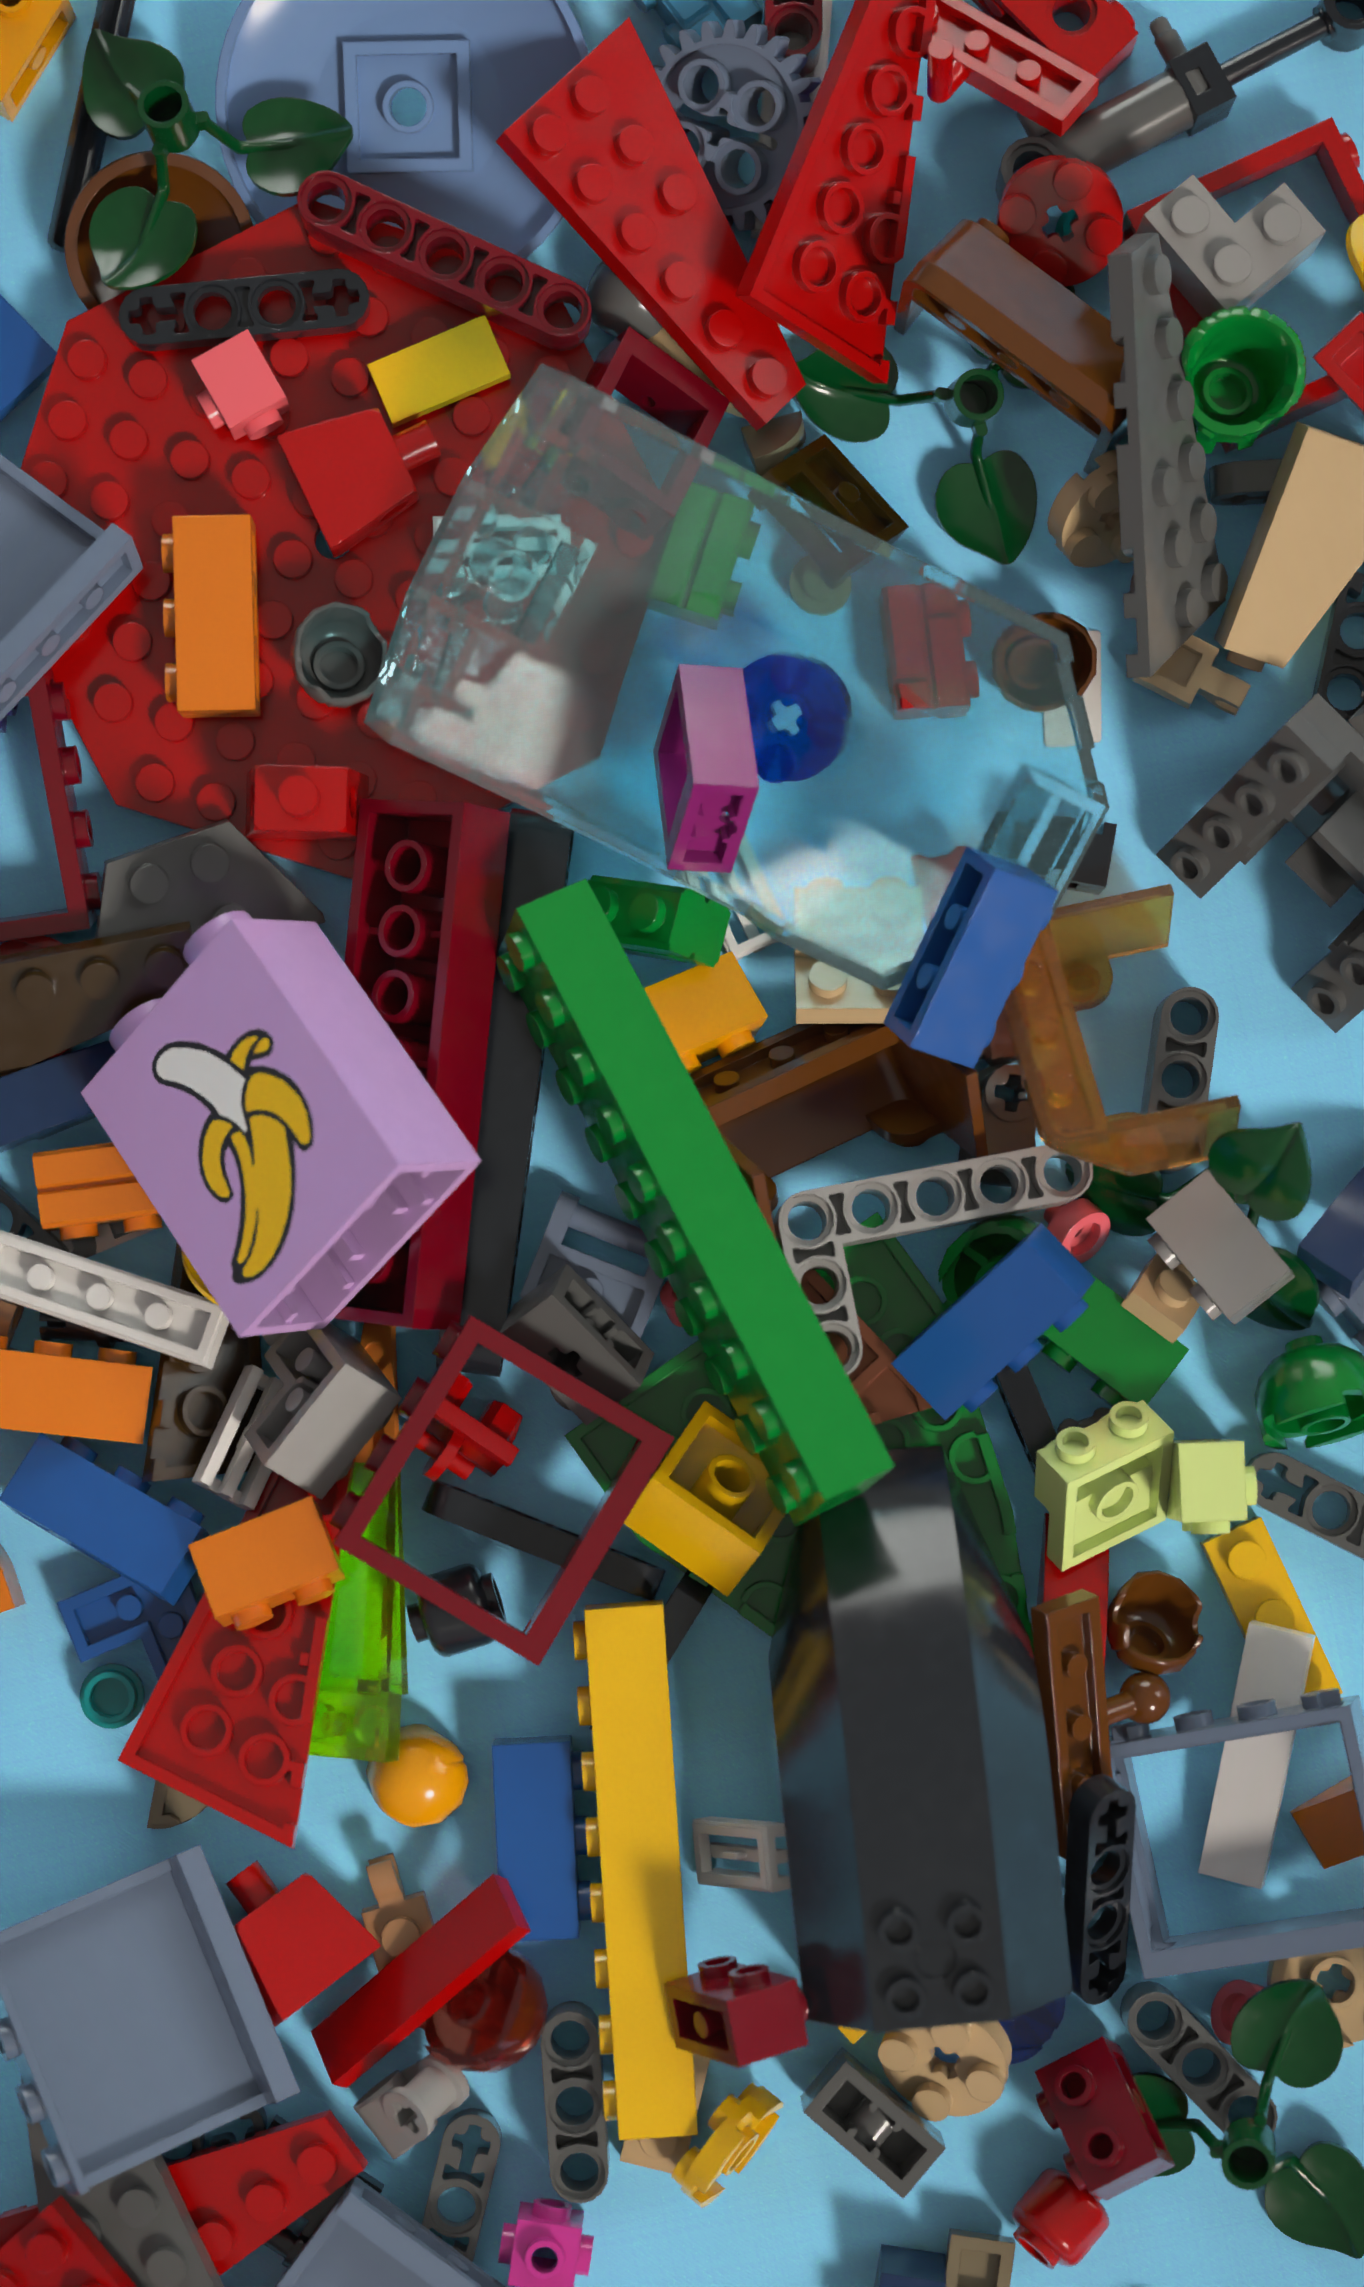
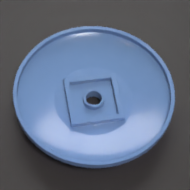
M241 0L227 30L219 57L215 95L217 125L236 139L247 141L242 127L243 118L246 112L259 102L270 98L294 97L324 105L342 115L353 127V139L333 168V172L340 173L526 259L548 238L563 216L495 141L511 124L589 54L581 28L566 0ZM407 88L417 89L426 101L425 116L419 123L413 126L401 125L396 121L392 113L394 97L398 92ZM220 142L224 162L232 183L256 224L297 204V196H274L255 186L246 170L248 154H237ZM325 195L316 200L317 202L342 210L345 208V202L337 196ZM383 222L385 224L401 228L396 223Z

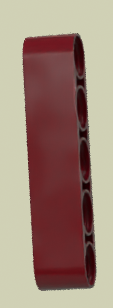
M329 170L318 171L306 177L300 185L297 203L302 224L307 233L318 242L476 315H485L487 320L550 349L558 351L573 350L581 345L589 335L592 313L590 298L584 288L574 281L340 173ZM325 195L337 196L345 202V208L342 213L331 220L318 219L311 213L314 202ZM383 222L396 223L404 230V235L396 245L380 247L369 238L375 226ZM440 249H451L461 255L463 263L457 271L452 274L443 275L430 269L428 260L433 253ZM504 275L513 277L522 287L521 292L516 298L511 301L501 302L489 296L486 288L491 280L497 276ZM555 303H569L577 308L581 317L570 328H555L544 317L548 308Z

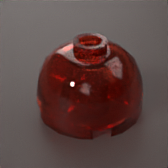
M510 1948L419 2026V2028L425 2030L426 2040L430 2045H424L431 2056L445 2064L473 2073H496L522 2061L537 2045L546 2025L548 2001L542 1977L527 1957L519 1951Z

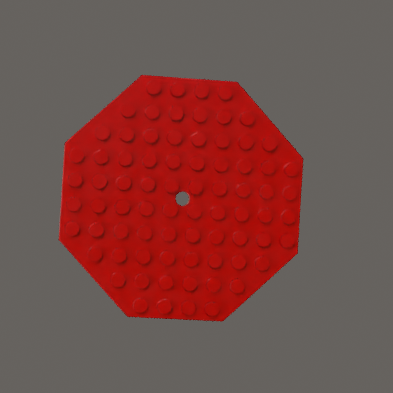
M317 201L314 202L311 208V213L322 220L334 219L343 211L342 209ZM298 203L191 257L177 272L167 279L152 285L159 286L328 269L350 270L359 275L366 283L371 301L370 314L365 323L357 330L343 334L255 342L283 390L291 409L281 415L284 422L271 433L256 440H250L247 434L235 440L226 424L216 430L213 428L196 397L197 394L206 390L191 360L216 346L144 351L132 345L121 328L119 309L124 298L133 290H127L66 322L20 469L104 531L113 522L132 536L144 568L53 664L51 668L55 683H64L66 699H69L71 720L115 804L119 807L188 829L195 830L227 819L245 836L247 773L254 765L349 767L369 777L368 799L466 802L501 811L541 790L548 784L598 760L646 609L647 602L644 601V596L669 519L647 537L643 538L636 532L620 526L613 519L612 515L584 495L567 488L559 477L541 465L594 365V361L584 342L573 350L558 351L488 320L510 371L511 378L393 428L367 364L480 316L318 242L304 228ZM380 223L373 228L369 238L377 246L392 247L400 242L404 235V230ZM440 249L433 253L428 260L430 269L443 275L452 274L463 263L461 255L451 249ZM506 275L497 276L490 281L486 288L490 297L501 302L513 300L522 290L520 283L516 279ZM346 286L334 287L333 298L314 301L313 287L301 289L307 306L306 321L317 320L313 306H333L336 316L343 317L349 315L348 308L350 304L359 302V297L349 296ZM275 290L262 298L259 305V313L269 323L281 324L293 316L296 302L285 291ZM208 297L201 301L196 308L195 319L201 327L207 330H217L228 323L231 318L232 309L230 304L223 298ZM184 299L173 302L178 314L172 315L158 314L154 304L143 305V315L133 318L132 324H140L145 335H151L156 333V323L176 320L179 325L178 333H187L189 328L183 314ZM563 302L555 303L545 312L544 317L555 328L566 329L575 325ZM611 395L590 437L658 486ZM374 408L379 409L391 436L426 420L442 456L408 471L416 486L419 500L353 546L343 557L331 559L321 555L316 549V536L319 535L321 530L284 455L277 436L288 431ZM561 511L564 579L436 584L433 516ZM250 514L256 524L261 716L183 718L177 711V702H167L165 693V664L176 663L175 638H166L164 633L163 601L164 599L174 598V573L163 572L161 555L162 534H173L172 516ZM549 528L446 532L447 543L549 539ZM550 554L448 558V567L550 562ZM333 602L362 607L368 611L371 621L387 641L388 647L384 680L367 700L346 708L328 707L325 703H318L310 697L296 680L290 659V649L298 626L313 609ZM247 838L261 852L346 879H353L356 841Z

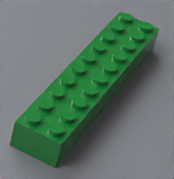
M585 878L516 908L498 951L500 956L496 959L500 976L509 991L512 993L519 991L529 1013H526V1023L533 1040L540 1049L548 1047L558 1067V1070L555 1071V1078L563 1098L570 1106L578 1105L588 1124V1127H585V1137L592 1154L600 1163L607 1161L618 1184L614 1186V1191L622 1212L630 1221L637 1219L648 1242L644 1244V1250L651 1268L660 1279L667 1277L678 1298L674 1302L675 1312L681 1326L690 1337L697 1335L708 1356V1359L705 1360V1369L711 1384L721 1396L727 1394L739 1416L735 1419V1426L741 1442L750 1454H759L770 1476L766 1478V1487L771 1500L782 1514L789 1512L795 1526L865 1492L895 1465L590 884Z

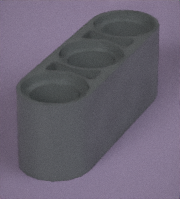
M1183 987L1171 993L1157 1006L1153 1017L1136 1148L1138 1157L1156 1167L1161 1174H1172L1190 1166L1198 1158L1202 1147L1219 1012L1214 998L1205 990L1196 987ZM1186 1002L1192 1004L1198 1010L1201 1016V1025L1196 1034L1186 1035L1174 1028L1170 1013L1175 1003ZM1168 1065L1182 1066L1190 1073L1193 1086L1186 1098H1176L1165 1091L1162 1085V1074ZM1160 1127L1175 1129L1184 1141L1182 1156L1175 1162L1161 1159L1153 1148V1138Z
M1146 1981L1137 1983L1127 1990L1121 2000L1120 2015L1128 2032L1150 2058L1224 2133L1231 2124L1228 2113L1232 2103L1243 2096L1258 2098L1260 2084L1169 1989L1160 1983ZM1151 2001L1164 2002L1167 2004L1169 2012L1163 2026L1151 2031L1143 2030L1137 2026V2015L1143 2005ZM1199 2048L1209 2049L1213 2052V2064L1206 2074L1195 2078L1183 2074V2061L1188 2053ZM1270 2098L1266 2124L1274 2132L1278 2114L1276 2105Z
M566 2001L559 2003L549 2011L544 2020L540 2043L549 2170L552 2186L558 2195L569 2202L582 2204L593 2201L598 2197L608 2182L610 2151L608 2123L605 2121L603 2055L600 2052L599 2021L597 2015L589 2006L582 2002ZM565 2021H576L587 2030L589 2039L580 2049L566 2050L560 2047L554 2040L552 2032L555 2027ZM581 2087L589 2092L594 2104L585 2114L570 2115L559 2106L557 2099L559 2094L566 2088ZM586 2153L596 2161L598 2170L590 2179L583 2181L574 2180L564 2171L563 2161L571 2154Z

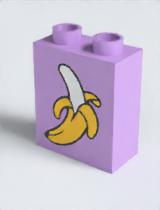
M231 911L208 921L190 937L183 950V956L189 967L162 998L148 1001L134 1008L114 1026L109 1042L115 1053L83 1089L81 1094L239 1337L324 1329L482 1160L317 922L253 919L245 911Z

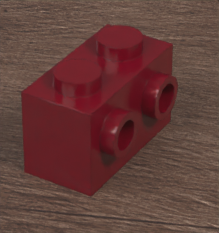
M719 1956L698 1963L699 1972L664 1983L675 2045L678 2049L740 2068L809 2045L805 2022L808 2018V2006L802 1990L798 1987L797 1979L771 1972L766 1964L744 1965L737 1963L735 1956Z
M1102 2036L1034 2071L1043 2090L1036 2094L1038 2106L1049 2126L1053 2130L1060 2128L1070 2150L1063 2154V2160L1070 2177L1079 2190L1082 2191L1087 2188L1089 2194L1107 2201L1175 2166L1124 2053L1118 2044Z

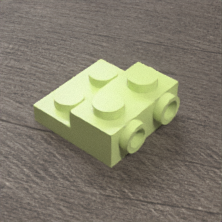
M1144 1400L1137 1403L1132 1401L1119 1402L1098 1422L1085 1428H1065L1058 1433L1055 1440L1037 1451L1034 1496L1049 1511L1047 1556L1061 1572L1166 1520L1174 1431Z

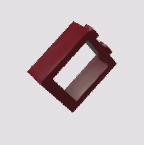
M628 326L598 354L541 465L559 477L567 488L584 495L612 515L613 519L620 526L632 530L645 538L675 515L730 401ZM614 389L683 438L660 487L590 437Z

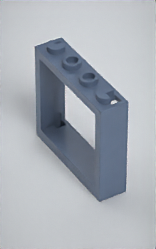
M1328 1688L1300 1695L1301 1705L1277 1709L1275 1699H1262L1236 1706L1238 1716L1213 1719L1212 1711L1206 1709L1176 1715L1173 1717L1175 1726L1150 1730L1149 1724H1140L1134 1721L1111 1727L1112 1736L1109 1738L1112 1778L1128 1789L1135 1797L1136 1802L1130 1916L1144 1979L1364 1947V1907L1170 1936L1131 1757L1340 1723L1364 1832V1714L1359 1695L1341 1698L1339 1688Z

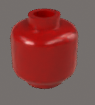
M1047 2168L1014 2206L1012 2217L1018 2228L1013 2233V2236L1032 2257L1047 2268L1053 2269L1057 2263L1072 2267L1085 2257L1109 2226V2217L1104 2206L1100 2203L1101 2198L1089 2194L1087 2188L1082 2191L1079 2190L1066 2172L1055 2168Z

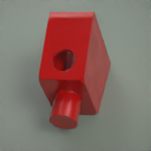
M378 408L368 409L288 431L277 436L284 455L334 558L351 549L419 500V496L408 471L442 456L426 420L391 436Z
M254 765L247 773L245 837L258 839L356 841L360 799H368L369 777L349 767Z
M257 1860L226 1883V1886L247 1913V1916L233 1927L274 2028L381 1947L376 1938L313 1876L306 1872L279 1891Z

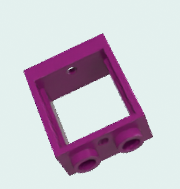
M678 664L653 749L667 870L731 873L759 790L743 668Z

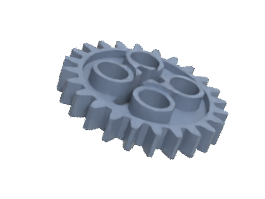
M727 19L724 30H722L718 21H704L701 27V37L695 30L683 29L679 31V41L682 50L675 45L662 44L659 47V51L666 65L664 67L653 65L686 135L689 131H692L698 138L700 147L697 158L730 227H732L734 221L739 232L754 230L755 216L762 224L765 223L813 105L809 94L822 81L820 77H800L799 73L804 68L808 57L805 54H794L785 58L790 39L786 36H775L767 43L768 26L752 24L746 32L743 20ZM710 68L717 75L719 82L718 92L711 101L705 97L702 90V79ZM765 90L771 93L775 102L774 115L767 123L761 119L757 109L758 99ZM682 104H685L706 116H727V123L731 126L770 136L776 139L777 147L772 150L764 143L751 137H730V131L727 128L682 115L680 107ZM745 152L751 155L756 167L755 176L748 185L742 181L738 172L739 160Z

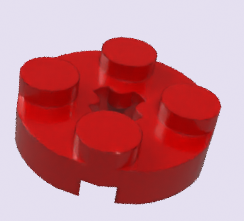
M1047 155L1037 158L1021 167L1009 179L1002 193L1003 197L998 205L996 225L1008 236V245L1063 286L1082 283L1098 274L1108 264L1107 256L1118 248L1123 241L1124 213L1118 191L1110 177L1099 166L1091 162H1084L1077 158H1066V155ZM1057 205L1063 213L1072 209L1077 213L1078 217L1070 223L1071 233L1061 237L1057 232L1047 234L1042 227L1049 222L1047 210L1050 207Z

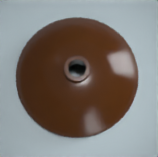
M151 150L126 155L100 169L81 189L70 210L64 243L66 265L73 287L88 310L127 291L111 289L102 282L99 267L90 247L89 229L93 213L98 204L107 195L124 187H142L155 196L157 192L155 157ZM169 153L167 161L170 193L167 201H176L188 205L193 210L197 219V240L193 252L188 259L253 226L242 198L222 174L195 157L183 153Z

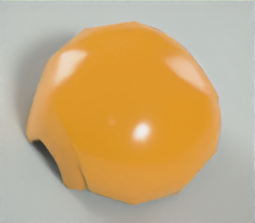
M411 1724L390 1730L373 1746L366 1768L371 1794L379 1808L394 1821L412 1828L442 1823L461 1806L469 1783L464 1756L451 1740L425 1724Z

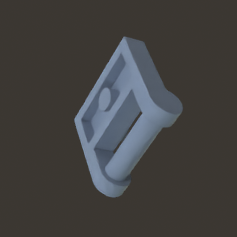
M562 1190L519 1297L523 1298L560 1268L568 1264L641 1339L665 1278L660 1279L654 1273L650 1264L643 1277L564 1246L562 1242L570 1227L646 1257L644 1244L648 1240L645 1234L637 1226L578 1204L580 1197Z

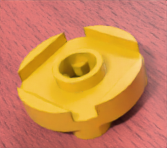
M754 2083L749 2084L738 2098L730 2094L717 2107L707 2123V2126L715 2132L702 2149H699L696 2145L693 2146L674 2168L671 2177L681 2185V2191L701 2208L713 2202L725 2190L716 2179L722 2173L728 2176L733 2171L739 2174L772 2131L779 2118L775 2112L783 2108L784 2103L763 2085L758 2087Z

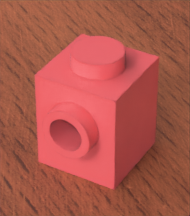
M248 329L191 360L206 390L197 394L196 397L215 430L226 424L235 440L246 434L250 440H256L282 425L284 421L281 415L291 410L289 403Z

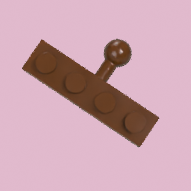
M1083 1589L1030 1607L1034 1659L1051 1773L1059 1856L1066 1859L1069 1807L1076 1789L1093 1775L1105 1774L1112 1778L1109 1725L1127 1718L1140 1724L1154 1723L1167 1713L1171 1702V1694L1166 1682L1160 1676L1148 1672H1137L1130 1675L1121 1685L1118 1694L1106 1698L1099 1596Z

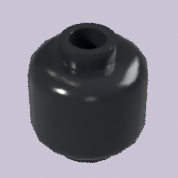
M467 1563L429 1575L506 1621L501 1595L492 1573L482 1575L475 1565ZM416 1594L417 1603L407 1605V1614L416 1641L419 1643L429 1640L436 1653L443 1657L454 1656L489 1645L495 1641Z

